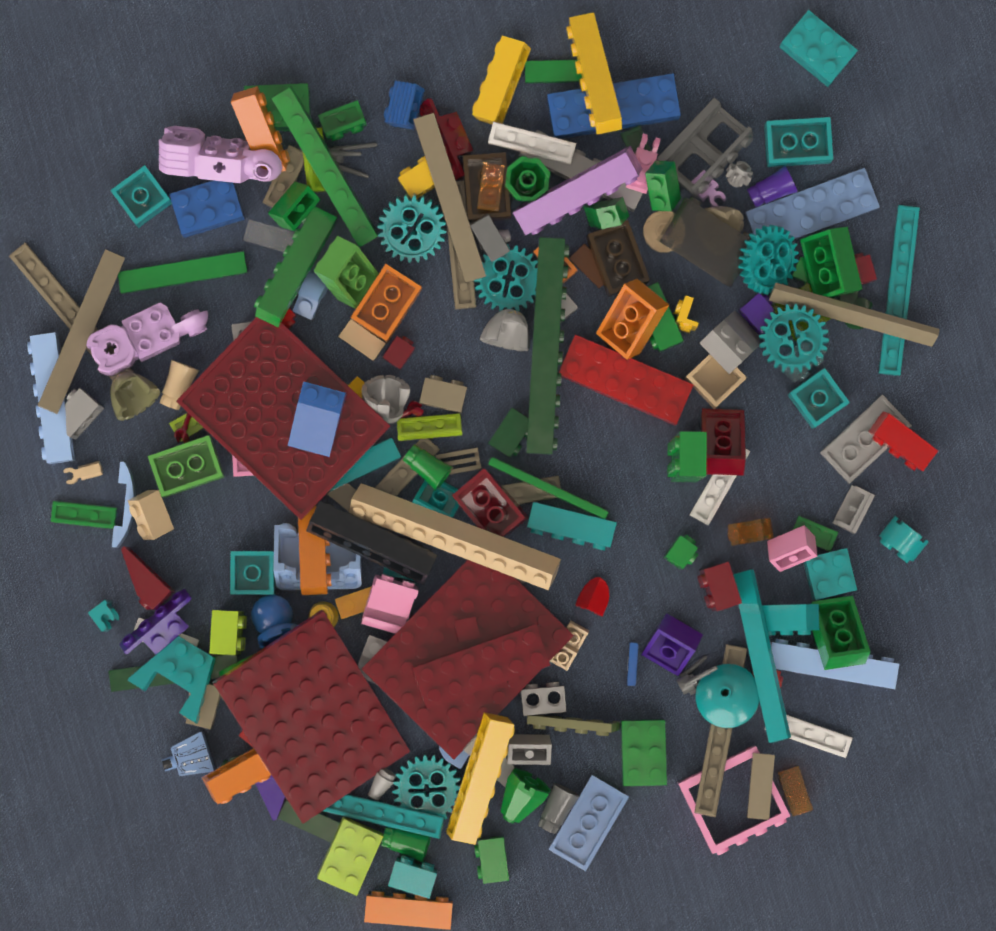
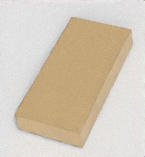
M351 319L338 336L372 361L376 359L386 343Z

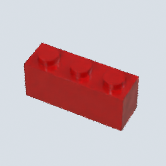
M884 411L868 431L873 435L872 440L880 446L885 444L890 448L888 452L897 459L902 457L906 460L904 464L913 471L916 469L924 471L938 452L937 449L898 419Z

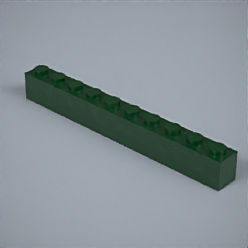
M539 237L526 453L553 455V450H557L558 438L554 437V429H558L559 416H555V407L560 408V395L556 394V388L561 386L562 373H557L558 364L562 365L563 352L559 351V343L564 342V330H560V321L565 322V309L561 308L562 300H566L567 287H563V278L567 279L568 266L564 265V257H569V244H565V239Z

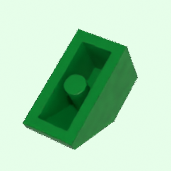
M623 197L583 206L589 225L599 229L622 225L629 217Z

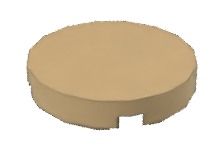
M657 211L647 218L643 227V237L651 249L659 253H668L676 250L682 244L685 237V225L676 213Z

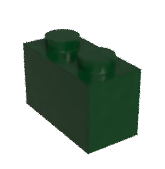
M511 408L488 445L508 458L512 455L517 456L522 448L521 440L523 437L527 438L528 418Z

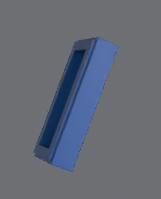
M629 642L627 686L636 685L638 644Z

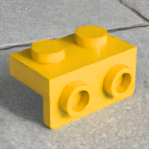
M685 296L683 300L679 299L674 314L677 315L675 322L679 330L690 333L691 330H696L699 323L687 319L694 298Z

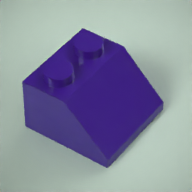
M666 613L641 655L679 676L696 651L703 634Z

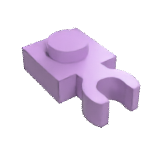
M703 170L691 182L695 184L705 174L706 171ZM714 179L709 183V188L703 194L700 193L698 195L702 201L708 197L712 207L718 206L714 202L716 198H721L724 202L726 201L724 193L716 191L719 185Z

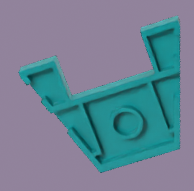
M178 636L129 677L128 681L146 691L157 673L166 677L191 693L179 713L197 724L215 658Z

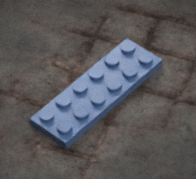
M865 168L746 211L745 215L753 234L756 235V228L762 229L763 225L769 226L771 224L790 231L789 235L794 236L795 240L876 210L880 206Z

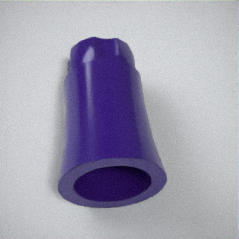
M785 165L772 175L755 183L756 186L747 189L755 207H759L764 203L766 205L776 199L798 192Z

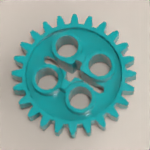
M415 193L412 199H409L408 195L405 194L403 201L397 196L396 204L389 201L390 209L383 208L386 216H379V219L384 223L377 225V228L382 229V231L378 232V237H384L381 240V245L388 244L385 251L393 250V258L399 254L400 261L407 257L408 263H411L412 258H415L417 263H419L420 256L428 260L427 253L435 255L434 247L441 249L438 241H445V237L440 234L447 232V229L441 227L446 225V221L440 220L444 214L443 212L437 213L439 206H431L432 199L424 202V195L421 196L420 200H417ZM409 209L415 212V216L407 218L403 213ZM423 213V217L416 224V231L412 230L407 240L402 244L401 240L407 235L408 226L412 227L419 214ZM428 221L433 227L425 230L421 227V224ZM394 227H400L403 233L401 235H394L391 230ZM411 239H418L421 244L418 247H412L409 241Z
M763 225L762 229L756 228V235L749 234L750 241H744L747 247L741 248L744 256H740L739 259L743 260V263L738 268L743 269L740 276L745 277L743 283L748 284L749 289L768 295V293H771L775 283L787 286L786 279L793 278L791 271L797 270L793 264L799 261L794 259V256L799 254V252L794 250L798 244L792 242L795 237L789 235L790 231L784 230L780 226Z
M516 245L513 250H510V252L491 262L487 255H483L485 263L482 262L486 277L474 280V282L480 283V285L475 287V290H482L479 298L486 297L484 304L487 305L491 302V310L498 306L499 312L504 308H515L516 311H519V306L527 309V301L531 304L534 303L532 296L536 297L537 268L535 266L538 264V260L531 261L533 254L531 253L526 256L525 248L518 252V245ZM503 261L507 268L499 272L494 266L497 262ZM514 261L512 279L514 281H510L507 296L504 298L502 295L505 288V279L502 278L507 277L510 262ZM519 266L525 267L528 271L523 277L518 276L515 272ZM492 282H499L502 288L499 292H492L489 286ZM513 287L522 289L523 293L520 297H513L510 291Z
M786 304L785 311L778 307L777 315L771 312L772 320L765 319L764 322L767 327L761 326L760 328L765 334L759 335V339L765 340V342L759 345L760 348H766L762 355H770L767 362L775 361L774 368L776 369L781 365L782 372H785L786 368H790L791 374H793L795 368H798L799 373H802V367L804 366L807 370H810V363L817 366L816 358H824L820 351H827V347L823 344L829 343V339L823 337L828 334V330H822L826 323L818 322L821 315L813 317L814 309L807 313L805 312V305L801 310H798L797 304L791 310L789 305ZM789 321L793 322L794 334L798 338L797 348L799 357L795 356L793 341L789 340L791 339ZM799 322H806L808 329L800 331L796 325ZM778 326H784L787 329V333L785 335H778L775 329ZM808 342L813 346V349L805 352L800 346ZM782 347H789L792 352L789 356H783L779 351Z
M425 754L422 761L416 756L415 763L411 760L407 761L408 768L403 765L400 767L404 772L403 774L396 773L400 781L393 782L395 786H398V789L393 790L392 793L399 794V796L394 799V802H401L400 807L442 816L447 819L446 812L452 813L453 811L451 806L455 805V798L458 795L457 790L461 786L456 785V782L460 781L461 777L453 776L457 769L450 771L451 763L443 765V757L437 762L436 755H433L431 760H428L427 754ZM436 772L442 774L443 782L439 784L433 782L432 774ZM411 775H420L422 783L414 785L410 780ZM426 784H429V788L444 786L447 788L443 791L432 790L429 795H426V791H408L411 788L423 789ZM441 794L445 802L442 805L435 804L433 801L434 795ZM418 795L422 797L423 804L415 806L412 803L413 796Z

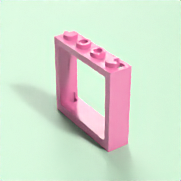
M753 745L727 758L725 771L752 758V753H759L757 747ZM702 771L677 782L712 854H723L729 850L728 846L735 843L739 846L748 841L747 837L753 834L756 836L762 835L768 831L767 827L775 824V827L786 823V818L790 817L772 781L771 794L780 813L770 817L769 820H764L715 844L702 816L694 813L696 804L689 791V788L700 783Z

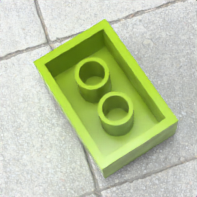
M212 610L209 654L240 655L241 651L245 650L246 637H242L243 629L247 628V616H244V611Z
M343 816L319 869L317 879L357 896L382 841L383 833Z

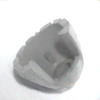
M501 310L487 323L480 340L501 348L503 346L504 349L529 351L530 336L526 318L516 310Z
M380 375L364 383L362 386V399L387 423L397 422L402 417L403 408L410 394V387L407 383L405 384L403 379L395 378L392 375H386L385 377Z

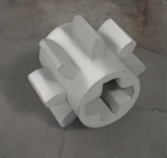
M737 161L736 164L730 163L726 169L727 173L725 176L728 177V182L734 187H741L743 184L747 186L752 179L751 175L753 172L751 167L744 161Z

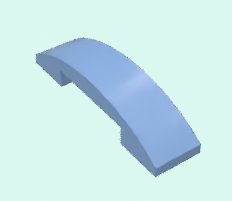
M120 462L118 483L127 485L123 526H114L112 547L119 548L122 545L134 519L129 510L128 500L136 496V489L132 472L126 462Z

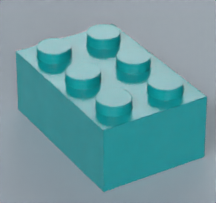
M810 10L806 12L779 46L780 49L827 87L830 86L858 51Z
M831 117L766 121L764 131L767 167L830 164L833 161Z

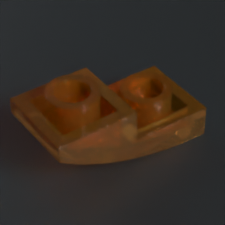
M483 163L477 209L499 211L504 165Z
M799 766L778 772L792 816L812 811L813 807Z

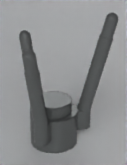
M377 143L328 147L342 171L364 178L369 177L368 174L342 166L340 163H344L345 156L362 155L361 152L346 150L376 147Z
M706 655L695 662L688 670L681 673V678L676 680L684 695L696 693L697 681L718 669L717 666H714L695 677L693 674L689 675L707 659Z

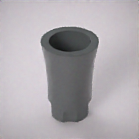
M553 783L538 826L550 833L557 834L580 795L561 784Z

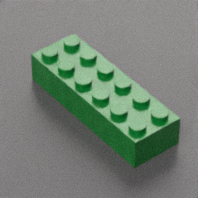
M679 432L668 443L667 455L671 456V462L667 465V477H671V482H698L706 477L707 432Z

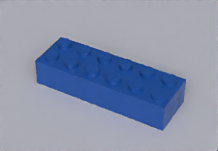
M674 74L613 83L622 117V129L679 120L681 114ZM581 89L547 94L554 138L564 139L596 133L595 127H591L589 121L591 110L586 109L584 97L587 96L586 91L582 92Z

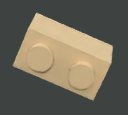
M147 490L128 500L130 513L135 518L138 526L137 531L143 540H154L174 529L159 490Z

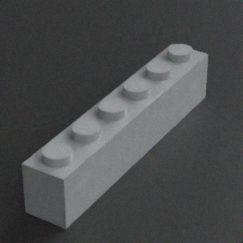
M536 130V132H535V133H539V134H543V135L548 136L547 134H545V133H543V132H541V131H539V130ZM578 149L574 150L571 165L520 152L519 157L532 159L539 158L550 172L566 180L601 162L596 158L593 161L586 158V154ZM623 183L616 192L608 196L606 193L602 194V197L607 200L623 197L627 210L634 213L643 193L626 188V184Z

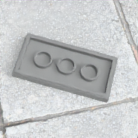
M881 395L820 452L848 484L888 448L885 444L880 446L872 440L873 435L868 432L883 411L890 413L908 428L912 426L884 395Z

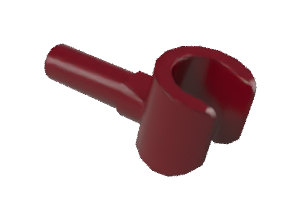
M411 401L401 418L411 413L417 417L421 416L424 412L420 408L422 405L416 401Z
M187 413L182 427L174 432L178 443L181 438L184 444L190 441L187 429L192 416Z

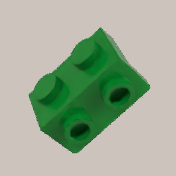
M358 100L318 115L327 140H339L344 137L343 134L348 132L355 134L363 131V127L367 126Z

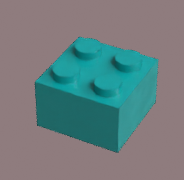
M145 165L110 190L138 228L172 204L170 198Z
M825 368L788 394V397L812 429L850 403Z
M847 548L819 554L817 557L803 562L812 600L857 590Z
M231 551L230 594L274 595V551Z
M402 855L401 858L397 857L388 886L430 899L438 872L437 869H434L435 865L428 862H423L422 865L414 863V858Z

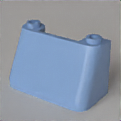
M289 523L274 525V577L276 587L281 590H301L299 533ZM330 542V546H326V553H330L331 566H327V574L331 573L332 586L328 587V589H355L362 585L361 556Z

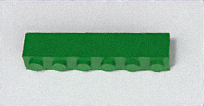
M314 207L302 221L304 225L301 229H296L292 238L294 240L292 246L288 245L283 253V257H285L283 262H278L273 271L275 274L274 278L268 279L264 287L265 294L263 297L259 295L254 307L257 308L256 317L279 327L300 290L304 279L310 272L334 229L336 216Z

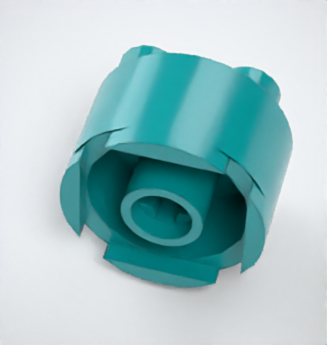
M894 516L879 535L881 537L880 543L889 550L893 547L899 551L897 556L906 563L910 560L914 562L929 541L924 539L922 542L920 540L922 536L903 521L900 523L896 522L899 518Z

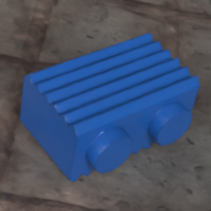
M394 81V85L389 91V105L384 111V122L394 127L414 130L415 124L413 119L419 116L418 113L420 112L419 109L421 108L420 105L422 104L421 101L425 92L424 88L414 83Z

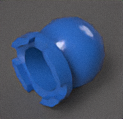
M275 594L262 596L255 602L252 608L251 622L255 629L261 633L257 640L262 649L298 626L292 623L294 618L293 609L282 596Z

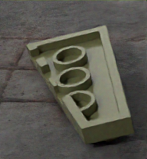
M527 716V724H532L534 729H546V726L554 727V731L567 732V728L575 729V733L588 734V730L596 731V735L609 736V732L612 733L620 730V721L604 723V721L598 719L583 721L581 718L574 717L562 719L561 716Z

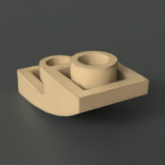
M571 620L566 628L574 636L550 660V662L566 671L569 669L589 633V630Z

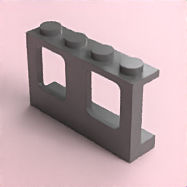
M713 98L660 154L657 161H674L678 183L694 197H697L709 188V183L714 178L717 179L723 173L724 167L728 163L735 161L738 157V152L743 147L746 148L753 140L752 128L744 127L721 107V103L717 99ZM721 123L726 124L739 135L736 141L724 153L707 140L708 136ZM692 154H697L711 166L695 184L678 171L679 167Z

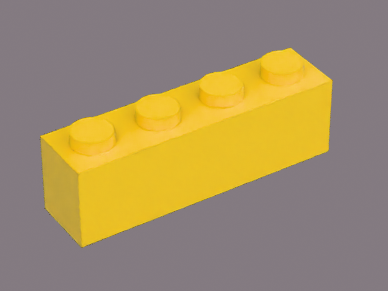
M502 36L500 41L497 42L494 58L487 68L488 74L480 86V95L472 108V115L479 121L492 125L493 122L503 124L531 50L525 42Z

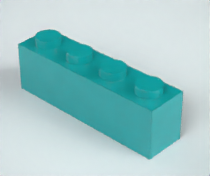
M533 502L527 528L531 529L530 533L543 536V532L551 533V538L563 541L564 537L571 538L574 544L584 546L585 542L593 544L592 548L605 551L606 547L611 548L617 522Z

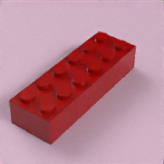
M578 335L574 336L559 373H562L561 377L672 425L678 423L693 387V384L632 358L627 360L620 353Z

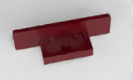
M432 98L426 99L420 105V114L425 116L434 113L455 181L464 176L457 157L472 152L473 148L457 111L439 116Z

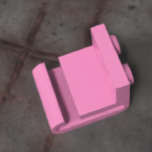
M382 574V576L375 575L361 624L395 634L409 618L413 601L417 598V586L405 580L402 582L396 581L394 577Z

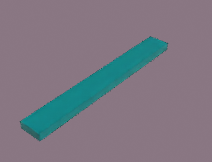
M898 205L885 314L907 320L920 207ZM883 333L878 374L901 375L905 339Z
M747 570L733 576L742 604L738 605L769 743H774L791 738L755 572L754 570Z

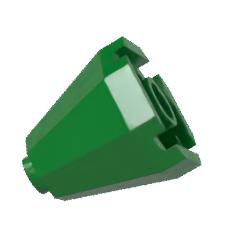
M521 156L507 167L505 187L516 200L533 202L548 192L550 172L539 158L532 159Z
M514 768L507 779L501 807L503 818L512 824L514 822L520 823L546 800L551 791L543 780L538 777L534 780L531 778L532 774L519 768Z

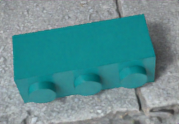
M819 604L762 605L768 635H776V631H780V635H793V631H798V635H811V630H819Z

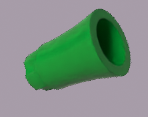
M415 444L403 459L435 491L444 483L453 469V466L442 462Z
M386 827L381 846L390 848L392 851L407 855L423 863L431 837Z

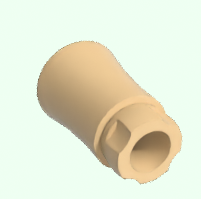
M171 360L160 403L179 410L181 406L176 401L191 386L199 370Z

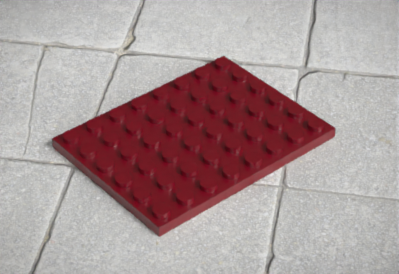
M258 317L242 331L176 401L300 520L319 503L391 427L282 323L279 327H276ZM303 382L347 394L330 457L288 446Z
M467 560L361 670L454 760L478 733L484 712L498 715L541 669L426 709L412 667L534 624L537 626L548 660L550 661L574 635L515 577ZM475 616L480 637L458 642L454 621Z
M323 610L212 682L302 824L375 776L381 768L384 770L410 752Z

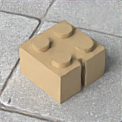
M709 354L685 377V380L693 384V388L715 409L747 377L737 367L728 374Z

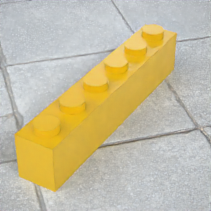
M594 12L569 17V26L566 27L568 39L573 40L571 51L573 57L577 56L578 61H575L577 74L582 75L580 86L582 92L586 91L587 96L584 97L586 109L591 110V114H589L590 125L595 127L597 135L622 130V117Z
M485 712L483 714L446 830L451 840L476 845L477 838L482 834V823L488 815V804L490 798L494 796L496 780L501 775V764L503 758L508 753V742L514 735V724L508 717Z

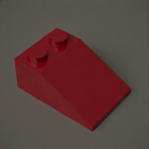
M702 408L701 432H707L706 474L744 476L746 462L744 410Z
M486 468L481 470L452 495L478 528L504 538L529 518L519 504Z
M123 546L121 551L136 594L141 598L138 602L147 610H156L175 591L130 547Z

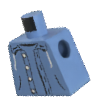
M204 731L172 746L173 756L162 759L164 770L169 771L177 768L179 776L216 770Z

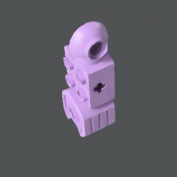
M171 126L164 129V135L162 139H159V170L168 175L198 176V179L242 183L248 179L263 182L272 181L282 171V162L278 155L266 149L251 151L248 142L240 138L224 139L220 136H211L205 140L204 132L197 128ZM260 166H265L267 170L262 169Z
M158 303L122 320L123 326L121 327L111 324L92 333L87 340L86 346L91 350L94 360L99 365L98 371L104 375L113 376L132 367L137 359L143 362L179 345L183 335L189 334L190 337L206 331L208 311L200 312L199 309L183 315L180 318L181 322L176 324L168 308L162 303ZM110 346H115L117 348L114 349V354L111 355L110 352L106 354Z

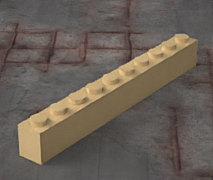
M360 484L351 499L349 513L355 517L546 590L550 589L557 575L561 561L557 557L365 484Z

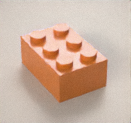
M385 264L352 314L351 319L388 343L419 296L422 287Z
M638 279L625 283L596 334L628 360L642 352L669 304Z

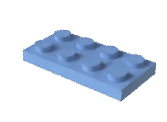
M591 775L579 799L572 807L551 843L549 850L586 871L629 796Z

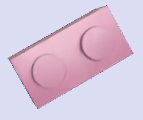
M805 525L767 541L769 561L779 572L817 557L815 536Z

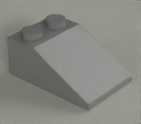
M734 311L715 327L700 344L730 374L764 340L759 339V335Z

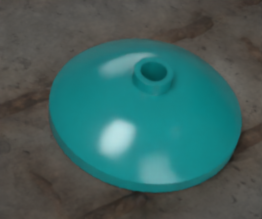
M718 665L717 670L701 678L697 685L696 704L698 710L709 723L717 727L734 728L741 726L753 717L759 706L760 700L755 678L748 670L739 665ZM724 690H729V694L726 697L722 696Z

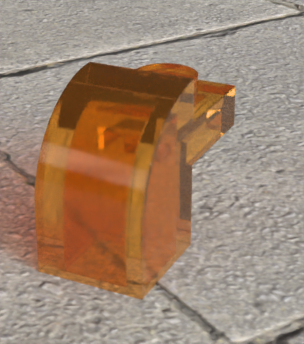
M764 518L729 524L728 538L731 541V546L773 539L771 519Z

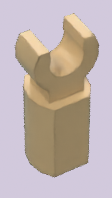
M100 461L78 466L76 470L73 468L63 470L64 473L72 472L74 476L72 480L66 481L67 484H74L80 478L81 480H86L103 475Z

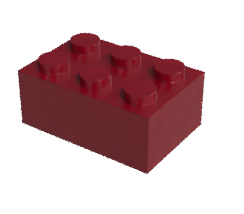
M729 562L699 570L700 575L697 578L700 587L706 590L707 595L704 596L707 608H711L712 611H720L742 604Z

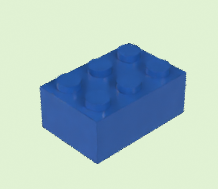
M214 180L169 194L181 235L184 238L245 220L233 182Z

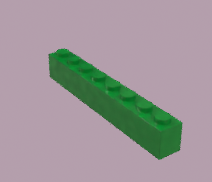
M290 86L273 96L271 99L357 245L361 247L377 238L378 232L293 87Z

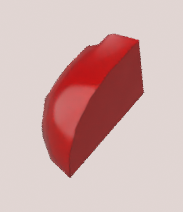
M601 577L590 580L583 587L575 606L581 609H588L594 614L603 617L610 597L607 583Z

